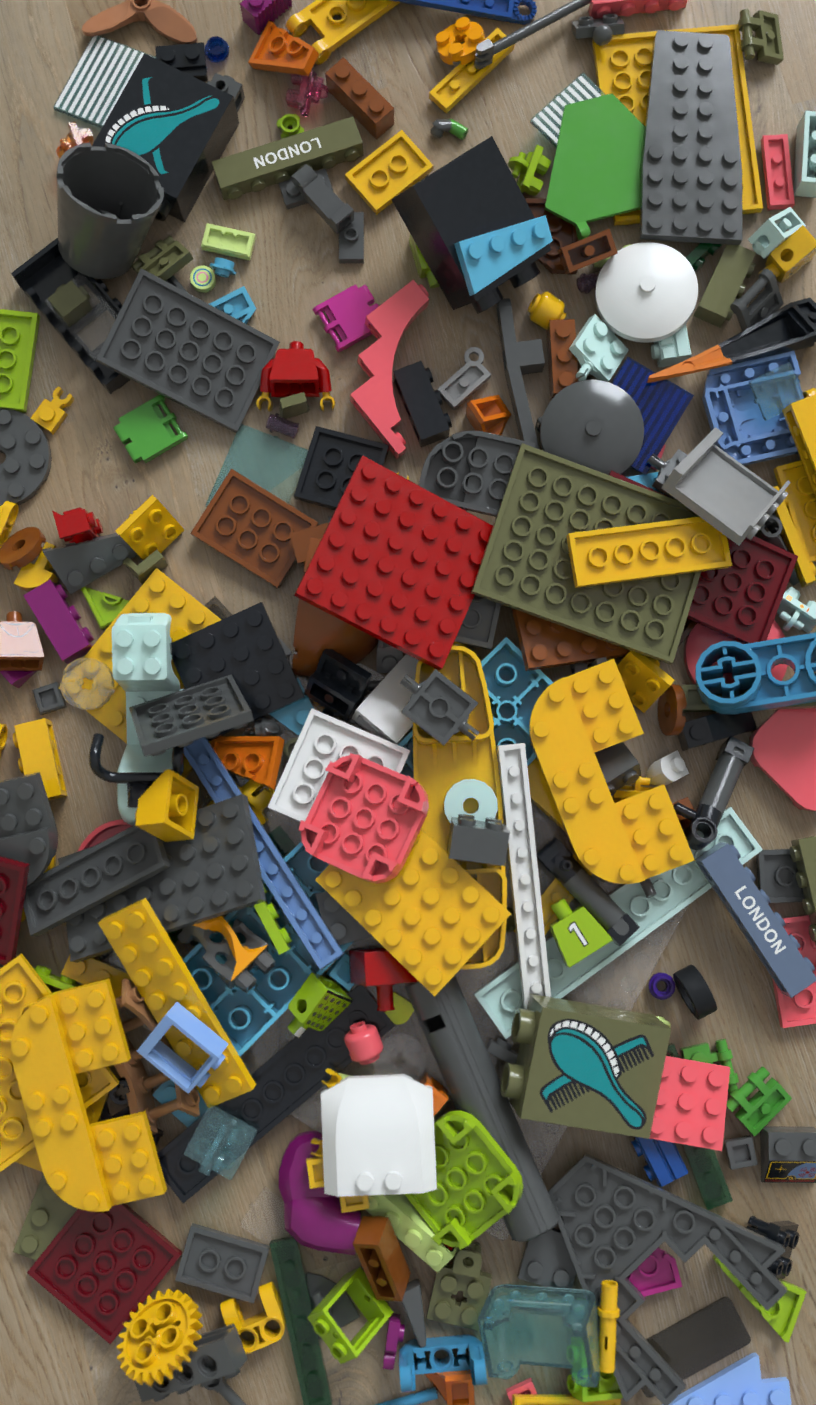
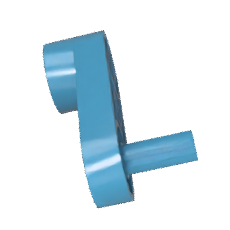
M816 632L748 644H741L737 641H722L711 645L701 654L696 664L695 678L701 700L709 709L720 714H740L816 702V673H814L816 672ZM715 662H717L718 664L716 666H711ZM786 664L793 669L795 674L790 680L779 681L772 676V669L776 665ZM732 673L734 683L725 684L723 674ZM747 689H749L746 693H744L743 695L739 696V695H740V690H747ZM721 693H722V698L716 696L715 694H721Z

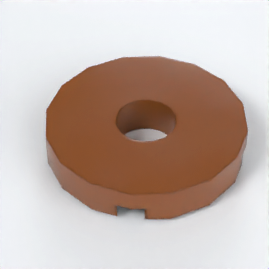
M27 527L10 536L0 548V564L7 570H13L14 566L21 568L32 562L43 549L41 544L46 541L44 534L39 528Z
M671 684L658 699V722L662 733L666 736L679 735L686 722V716H682V709L687 707L685 693L682 687L676 684Z

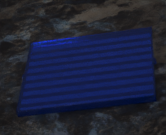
M627 356L612 384L626 391L636 402L644 422V440L637 458L630 467L646 475L652 466L646 462L653 453L658 456L694 395L667 379L647 383L648 377L655 372Z

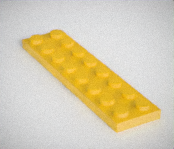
M144 898L102 918L98 922L100 928L133 983L137 986L140 995L144 997L146 1005L158 1024L173 1005L178 1002L228 1043V1046L222 1053L226 1056L216 1070L211 1067L207 1071L211 1075L201 1088L197 1085L195 1086L207 1107L211 1108L252 1091L256 1086L255 1081L148 900ZM174 1025L165 1033L175 1053L197 1071L210 1056Z

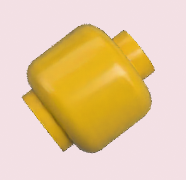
M547 291L541 295L537 293L527 310L530 312V320L545 330L548 329L549 320H564L566 317V313L563 312L565 308L564 302Z

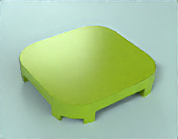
M458 1110L450 1111L434 1122L437 1189L426 1193L404 1195L435 1233L431 1239L439 1246L443 1243L450 1247H459L461 1250L469 1246L474 1239L507 1213L511 1212L522 1196L523 1181L515 1164L482 1123L472 1114Z

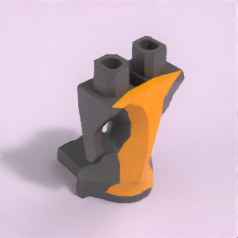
M219 916L182 929L177 939L185 944L189 942L194 947L200 943L206 951L203 960L230 989L236 985L239 989L248 993L257 983V979L249 971L256 966L266 974L275 966V960L269 953L267 942L254 934L238 919L233 922L234 925L232 927L223 916ZM221 933L223 940L220 943L212 942L210 935ZM236 933L244 935L246 943L241 944ZM216 955L225 956L227 959L225 964H220L216 961Z

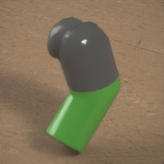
M437 119L432 123L433 127L430 130L431 134L437 138H441L445 131L450 132L461 140H464L468 133V128L453 119Z

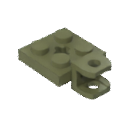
M472 1241L467 1246L472 1250L465 1248L460 1250L458 1247L452 1258V1264L447 1263L438 1273L436 1272L427 1310V1319L480 1331L492 1274L480 1271L482 1266L481 1245L479 1242ZM458 1291H463V1296L466 1299L458 1302L451 1296L452 1294L456 1295Z

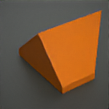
M494 395L470 400L467 403L465 416L475 431L502 435L506 423L512 414L500 396Z
M471 1370L424 1374L445 1399L447 1405H475Z

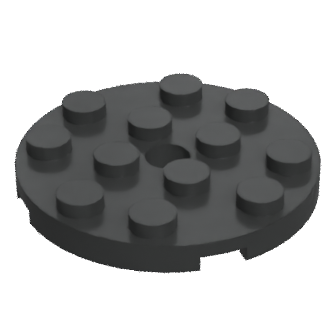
M0 409V452L6 455L5 461L0 464V506L5 501H10L19 506L33 498L44 480H47L52 462L51 448L44 432L30 417L16 410Z

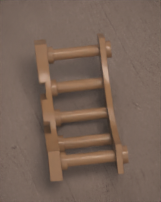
M127 978L123 979L122 996L115 998L117 1008L126 1007L137 1015L122 1023L124 1033L144 1024L152 1032L158 1023L146 1005L144 997L140 995L137 986ZM125 1034L131 1059L128 1062L114 1066L120 1078L125 1076L130 1092L126 1096L130 1114L146 1111L152 1135L157 1134L158 1118L171 1112L181 1110L194 1117L199 1116L200 1095L196 1087L188 1094L174 1083L176 1099L155 1107L152 1096L153 1087L171 1079L162 1072L148 1077L140 1060L144 1057L137 1052L139 1048L135 1049ZM164 1035L160 1041H162L171 1050H173L172 1046L170 1045L169 1041Z

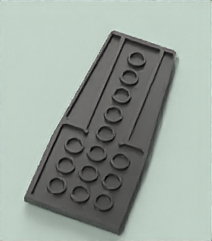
M665 30L656 32L653 42L641 162L640 240L740 245L742 242V163L730 38L726 34Z

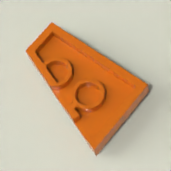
M268 20L248 63L253 69L309 76L319 53L313 46L298 37L291 36L285 29L278 28L272 21Z
M220 736L211 741V746L227 771L275 790L285 741L280 736Z

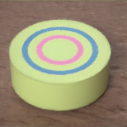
M198 266L190 274L191 284L196 291L207 293L215 287V274L208 266Z

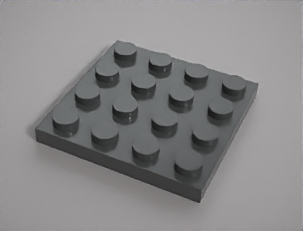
M232 674L129 707L144 757L149 755L158 756L166 752L167 749L176 746L185 747L192 744L194 740L203 737L212 738L219 735L221 731L230 728L239 729L246 726L248 722L254 721L251 710Z

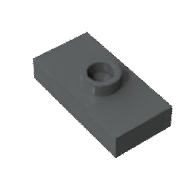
M354 212V221L339 233V264L364 263V212Z

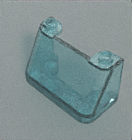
M507 1284L498 1285L491 1289L477 1319L489 1377L510 1379L518 1372L521 1364L572 1369V1379L577 1385L597 1387L600 1378L597 1301L593 1292L583 1289Z

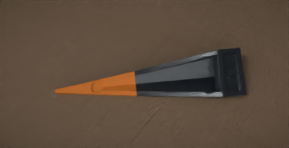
M810 297L791 302L724 342L650 375L647 383L812 347L816 342V303Z

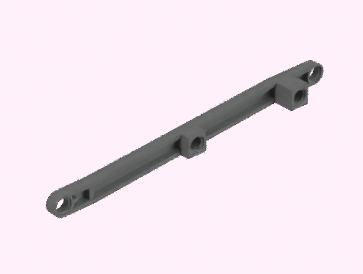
M505 298L496 304L506 382L520 440L536 443L535 448L539 449L522 375L543 372L545 360L542 339L516 342L510 298ZM587 662L570 665L572 675L588 669Z

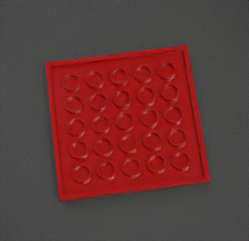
M362 455L294 596L440 671L446 662L474 598V594H471L493 525Z

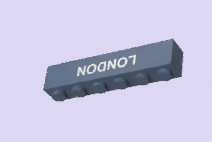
M720 842L696 858L695 862L782 994L792 998L816 981V976L813 973L815 967L807 957L803 958L798 950L800 944L792 934L788 935L783 926L786 924L779 913L773 912L768 905L771 901L762 889L758 890L754 883L756 880L754 874L748 867H743L739 861L741 855L735 846Z

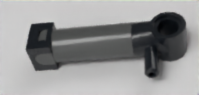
M732 736L721 745L715 759L717 763L696 810L694 811L679 802H676L673 806L678 815L691 821L684 830V835L690 849L701 850L717 837V827L741 771L748 764L754 748ZM696 829L703 833L704 838L698 836Z
M556 837L537 853V859L557 878L581 906L587 909L611 936L612 941L616 945L621 946L640 928L598 885Z

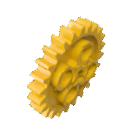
M167 1289L165 1295L160 1290L157 1291L155 1299L148 1295L146 1305L139 1302V1311L137 1313H129L132 1318L131 1322L123 1323L127 1330L118 1335L123 1342L116 1346L121 1352L117 1359L122 1363L120 1368L126 1372L125 1375L133 1381L135 1380L138 1384L142 1385L145 1382L148 1386H152L155 1380L161 1385L164 1376L172 1380L173 1370L177 1369L179 1372H182L181 1363L183 1361L191 1362L188 1356L189 1352L197 1351V1347L193 1343L202 1338L196 1332L203 1328V1324L198 1321L202 1314L197 1310L199 1306L186 1293L183 1294L178 1289L175 1292Z

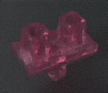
M313 68L309 76L291 74L292 84L299 85L300 90H287V105L298 108L301 116H308L311 102L318 104L320 99L328 96L329 89L323 84L324 79L318 77Z

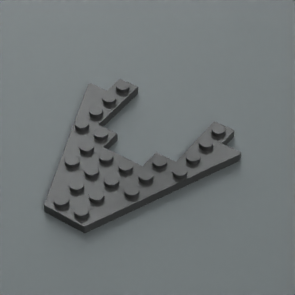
M587 1153L548 1190L559 1217V1228L598 1332H600V1316L597 1314V1310L601 1304V1282L603 1280L618 1282L617 1307L620 1309V1317L617 1318L614 1375L623 1399L626 1402L644 1385L652 1391L663 1405H669L686 1389L684 1381L627 1319L645 1302V1297L627 1277L664 1241L684 1263L705 1244L767 1311L788 1292L787 1288L768 1269L785 1252V1248L781 1244Z

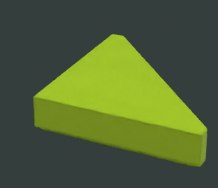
M85 586L81 588L101 630L108 628L129 602V600Z

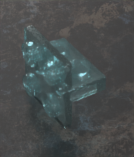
M209 1105L184 1155L202 1164L199 1172L209 1176L213 1170L223 1177L232 1180L257 1133V1129L224 1110Z

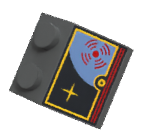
M765 1126L760 1131L761 1182L816 1183V1128Z

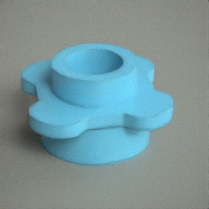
M215 257L214 264L210 263L209 265L212 267V270H215L214 274L220 277L229 278V275H236L234 271L235 263L230 260Z

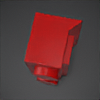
M81 507L63 512L64 515L52 511L59 538L64 539L65 542H85L92 540V538L100 537V534L103 533L99 518H95L93 512L88 513Z

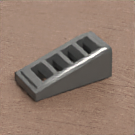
M419 1279L408 1282L402 1304L418 1345L422 1348L426 1346V1329Z

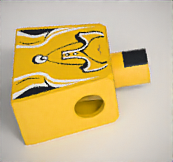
M804 225L801 226L769 254L764 269L772 271L775 278L780 283H783L812 261L816 252V239Z

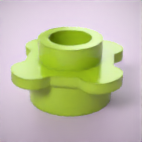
M286 114L277 120V127L280 128L282 133L281 139L304 132V128L300 126V117L297 114Z

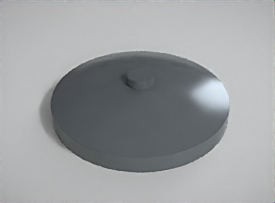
M601 380L579 381L558 392L548 404L540 426V441L543 451L607 475L611 470L620 475L627 471L637 458L644 440V422L636 402L620 387Z

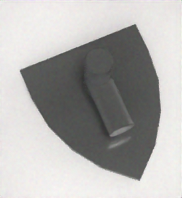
M307 1272L301 1287L299 1305L303 1326L313 1344L322 1338L314 1331L313 1325L307 1317L336 1283L322 1275ZM345 1291L328 1310V1313L339 1328L360 1317L354 1303Z

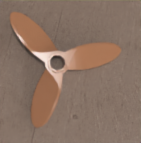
M126 0L121 4L98 13L82 26L84 35L98 36L115 31L133 22L146 21L157 33L175 43H197V34L192 24L175 9L157 0Z

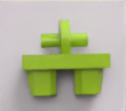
M538 144L533 152L527 153V156L525 153L519 152L518 157H511L508 162V167L512 170L513 177L518 178L517 185L521 192L536 196L543 186V181L534 177V173L537 172L543 176L551 164V160L542 155L544 148Z

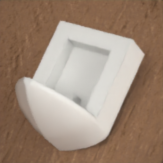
M677 750L652 763L647 770L646 778H650V784L656 786L668 785L689 774V771Z

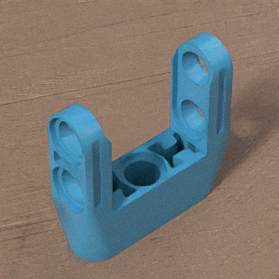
M464 1334L426 1338V1346L422 1348L421 1346L419 1347L416 1339L407 1341L399 1350L401 1393L416 1390L415 1375L471 1370L473 1385H487L483 1345L473 1335ZM457 1348V1357H454L453 1349ZM467 1348H469V1356L466 1355ZM438 1350H445L449 1353L443 1359H438L434 1355ZM425 1351H429V1360H426ZM413 1353H416L417 1360L415 1361Z

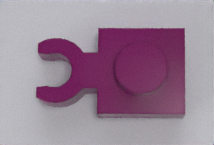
M392 1313L388 1320L383 1369L394 1370L397 1343L403 1342L405 1324H400V1314Z

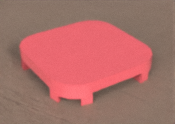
M816 708L777 709L750 736L749 745L754 748L750 761L755 767L758 766L793 801L792 804L800 810L816 811Z
M350 753L349 756L341 757L334 763L331 761L325 769L328 774L306 820H301L299 831L301 832L302 843L305 850L312 856L365 881L377 884L388 882L399 874L408 858L427 816L429 808L428 795L424 788L410 776H405L367 760L361 755Z

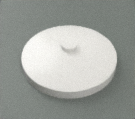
M654 242L636 243L617 251L618 254L611 256L603 265L596 282L595 301L603 322L618 336L634 342H656L677 333L689 321L698 298L697 277L689 261L677 250Z

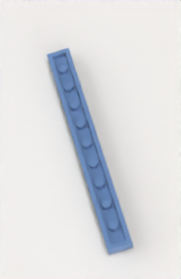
M203 737L194 740L192 744L184 747L183 753L215 803L242 794L207 738ZM249 805L262 879L319 969L322 970L343 956L344 952Z

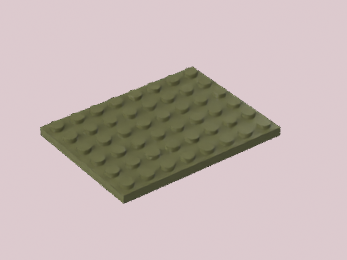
M521 443L471 594L658 661L672 664L701 571L575 588L566 535L574 532L699 516L678 500Z

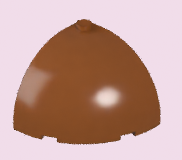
M310 538L304 572L321 539ZM299 599L293 647H295L297 654H293L292 670L295 675L311 676L316 671L322 652L325 649H332L357 664L377 645V638Z

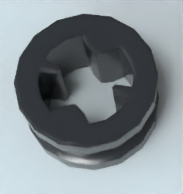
M125 1078L119 1079V1084L124 1085L123 1088L128 1087ZM118 1084L109 1091V1096L115 1104L123 1105L128 1103L126 1095L124 1099L121 1098L122 1095L117 1096L116 1091L120 1088Z

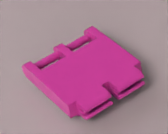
M355 284L313 308L315 315H319L325 325V332L327 334L330 333L336 343L335 348L337 352H341L372 335V332L365 325V319L379 305L376 303L369 307V305L375 302V299L366 285L358 288Z

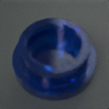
M214 36L207 41L205 54L210 61L219 63L226 60L229 56V46L223 38Z

